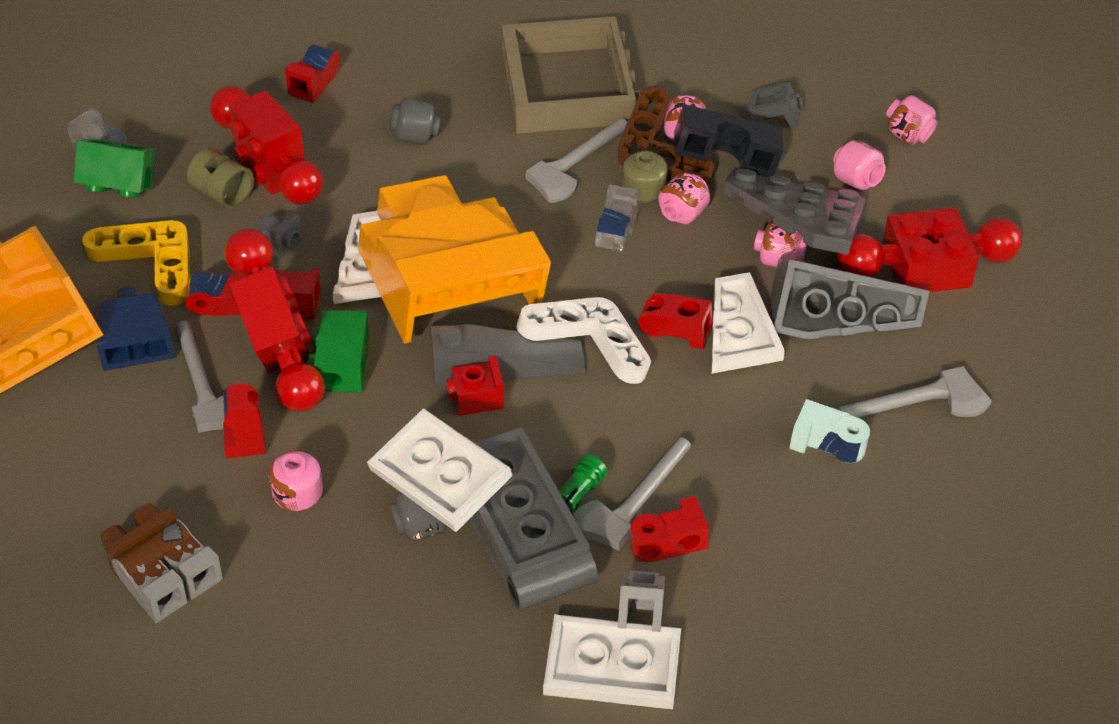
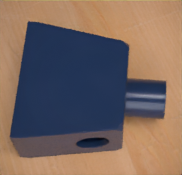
M125 286L118 290L117 299L105 300L100 304L98 327L103 336L98 338L96 343L103 371L175 358L170 330L154 294H139L137 288Z

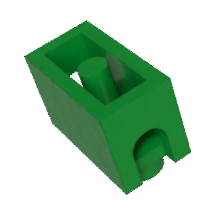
M94 138L79 140L76 145L74 183L86 184V190L106 192L107 188L118 189L121 196L140 197V193L144 192V189L151 190L153 188L156 148Z
M322 310L320 325H314L313 347L316 348V353L309 354L308 364L315 367L321 373L325 383V392L363 393L370 339L367 311Z

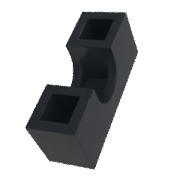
M683 104L674 130V154L707 162L711 151L720 150L733 155L739 161L740 169H749L759 175L770 177L774 175L784 151L782 129Z

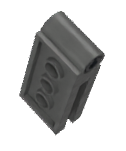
M523 427L475 442L476 445L510 467L513 475L469 521L503 586L507 588L514 607L520 611L596 583L598 581V573L589 550L590 545Z

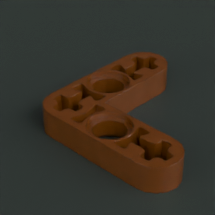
M657 86L643 89L619 141L617 155L619 163L623 166L625 160L632 155L630 152L634 142H636L639 146L638 151L635 153L650 151L661 157H669L674 161L673 165L668 166V181H671L680 173H689L701 177L708 186L712 181L714 164L710 158L705 162L674 154L673 145L656 141L669 104L667 91ZM652 101H657L653 108V113L648 111L649 104ZM647 123L652 129L643 132L637 130L635 125ZM680 163L684 164L683 170L680 169ZM696 169H701L699 174L694 173Z

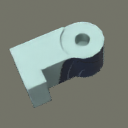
M806 399L794 425L789 449L805 453L807 446L831 453L842 462L855 463L860 461L865 455L870 428L865 421L846 412Z

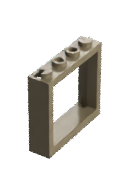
M616 16L501 25L502 54L516 134L610 126L620 118H624L628 122L640 92L639 90H634L636 86L634 69H629L630 52L629 49H624L625 32L619 31ZM607 48L617 96L529 103L520 55Z

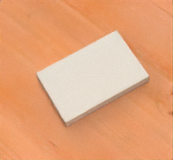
M424 408L367 462L372 472L455 532L513 476L510 467Z
M554 614L543 695L673 710L681 628L661 626L660 632H652V625L627 622L626 629L618 628V621Z

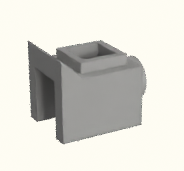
M630 570L629 573L623 572L618 628L626 629L629 608L654 610L652 632H660L665 576H659V573L633 570Z

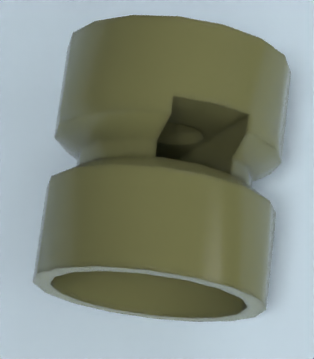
M211 147L197 153L187 171V180L192 188L204 195L210 196L212 200L228 209L236 208L244 203L253 188L254 177L250 169Z

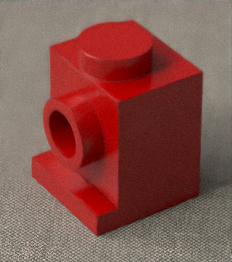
M311 268L310 273L275 270L278 278L286 276L299 305L302 319L315 320L322 296L319 268Z
M496 355L489 356V362L451 368L452 378L445 379L448 401L456 402L459 416L504 409V383Z

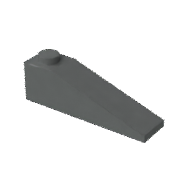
M779 258L771 291V321L777 333L808 340L821 337L922 327L930 291L791 259Z
M473 323L430 325L435 386L445 385V379L452 378V367L489 362V356L495 355L502 380L585 373L586 368L581 340L558 338L533 341L523 337L517 330Z

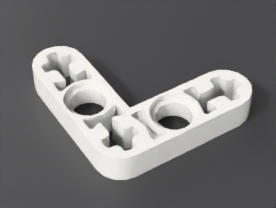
M602 297L530 304L524 306L521 310L516 327L523 337L533 341L591 335L619 379L630 384H638L646 378L651 364L650 357L618 307L612 301ZM560 316L570 317L576 322L567 321ZM608 337L618 338L624 343L615 342Z

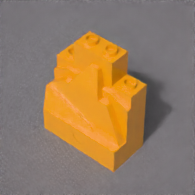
M446 175L379 188L377 215L380 221L360 224L358 251L404 344L412 341L414 317L519 293H523L529 305L543 303L551 261L534 231L519 234L504 207L499 206L495 197L462 204Z
M36 226L29 228L4 243L0 241L1 394L103 336L69 275Z

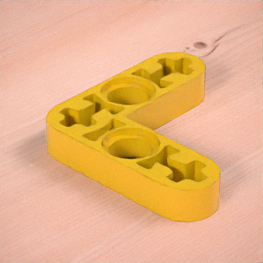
M169 220L98 227L84 234L82 242L86 257L93 262L155 257V286L159 301L167 306L180 305L186 301L188 279L190 277V251L187 229L182 222ZM135 238H143V239H145V240H144L142 243H140V244H136V245H130V244H128V241H130L131 239H135ZM171 259L181 260L179 264L174 266L164 265L166 261ZM170 280H176L175 289H170Z

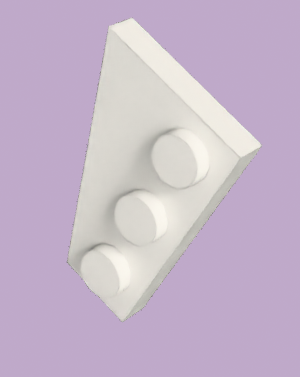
M377 211L352 215L345 243L346 250L343 261L340 263L338 282L333 291L334 304L381 297L358 251L360 224L380 221Z
M750 272L715 278L711 374L783 361L785 350Z

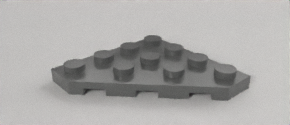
M737 169L729 173L725 180L723 194L730 198H737V195L744 199L743 206L760 216L766 215V212L772 215L773 224L789 234H794L797 230L804 236L803 242L812 248L849 254L865 209L867 197L859 196L858 192L850 189H840L838 192L827 190L822 184L806 182L804 185L792 183L789 178L779 175H773L770 178L756 176L757 173L749 169Z

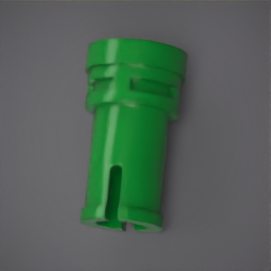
M585 453L581 456L571 470L572 474L558 489L570 512L576 508V505L589 490L595 489L608 475L605 464L592 454Z

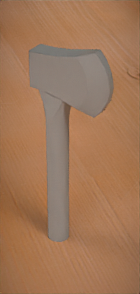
M620 118L562 158L549 163L541 160L526 170L525 179L549 203L560 202L570 198L577 188V180L565 174V172L623 133L628 122L624 118Z
M186 320L180 321L176 324V330L197 394V405L192 406V414L197 431L200 433L223 429V396L216 398L211 390L190 322Z
M961 366L941 371L940 378L931 384L841 406L837 410L859 418L927 400L947 399L952 415L976 417L983 414L989 408L992 400L972 379L965 367Z
M683 437L678 438L625 502L615 510L611 511L599 500L590 501L579 507L574 512L573 517L585 538L619 551L630 538L631 521L636 512L690 450V442Z

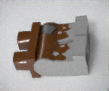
M148 503L138 509L133 516L136 528L126 533L120 525H113L100 535L107 552L111 571L117 578H120L155 624L187 604L186 594L193 600L223 580L218 555L209 546L204 547L191 534L189 529L180 520L176 519V515L169 507L160 511L154 505ZM206 570V575L202 580L193 582L195 576ZM169 593L172 594L167 603L158 605L157 601Z

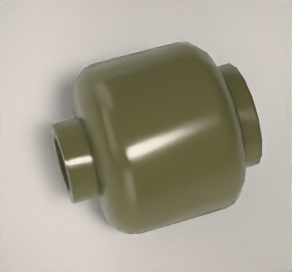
M641 151L629 156L623 164L622 187L625 194L640 203H649L658 199L661 189L667 185L668 166L666 161L658 154L650 151Z

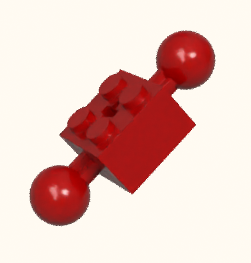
M225 86L215 92L210 101L211 116L218 125L230 129L236 145L233 148L234 157L238 163L251 170L255 183L257 185L262 184L271 195L281 192L285 199L294 204L303 205L314 201L322 191L323 176L315 164L304 158L301 127L266 90L251 97L245 90L236 86Z
M956 207L887 216L882 245L869 235L857 234L854 236L849 254L838 253L837 259L842 271L871 278L880 271L883 264H889L897 284L930 291L929 293L971 288L979 260L978 253L984 259L993 263L1010 261L1021 249L1022 234L1014 222L1001 217L989 219L980 226L977 233L969 234Z
M251 228L236 231L226 242L224 256L227 265L232 271L241 276H246L229 284L255 353L268 373L281 369L275 384L276 395L280 403L291 411H309L322 400L325 392V383L321 373L315 367L302 361L309 358V351L306 345L313 342L299 312L300 308L292 288H290L286 276L278 278L274 268H268L273 258V247L268 237L262 232Z

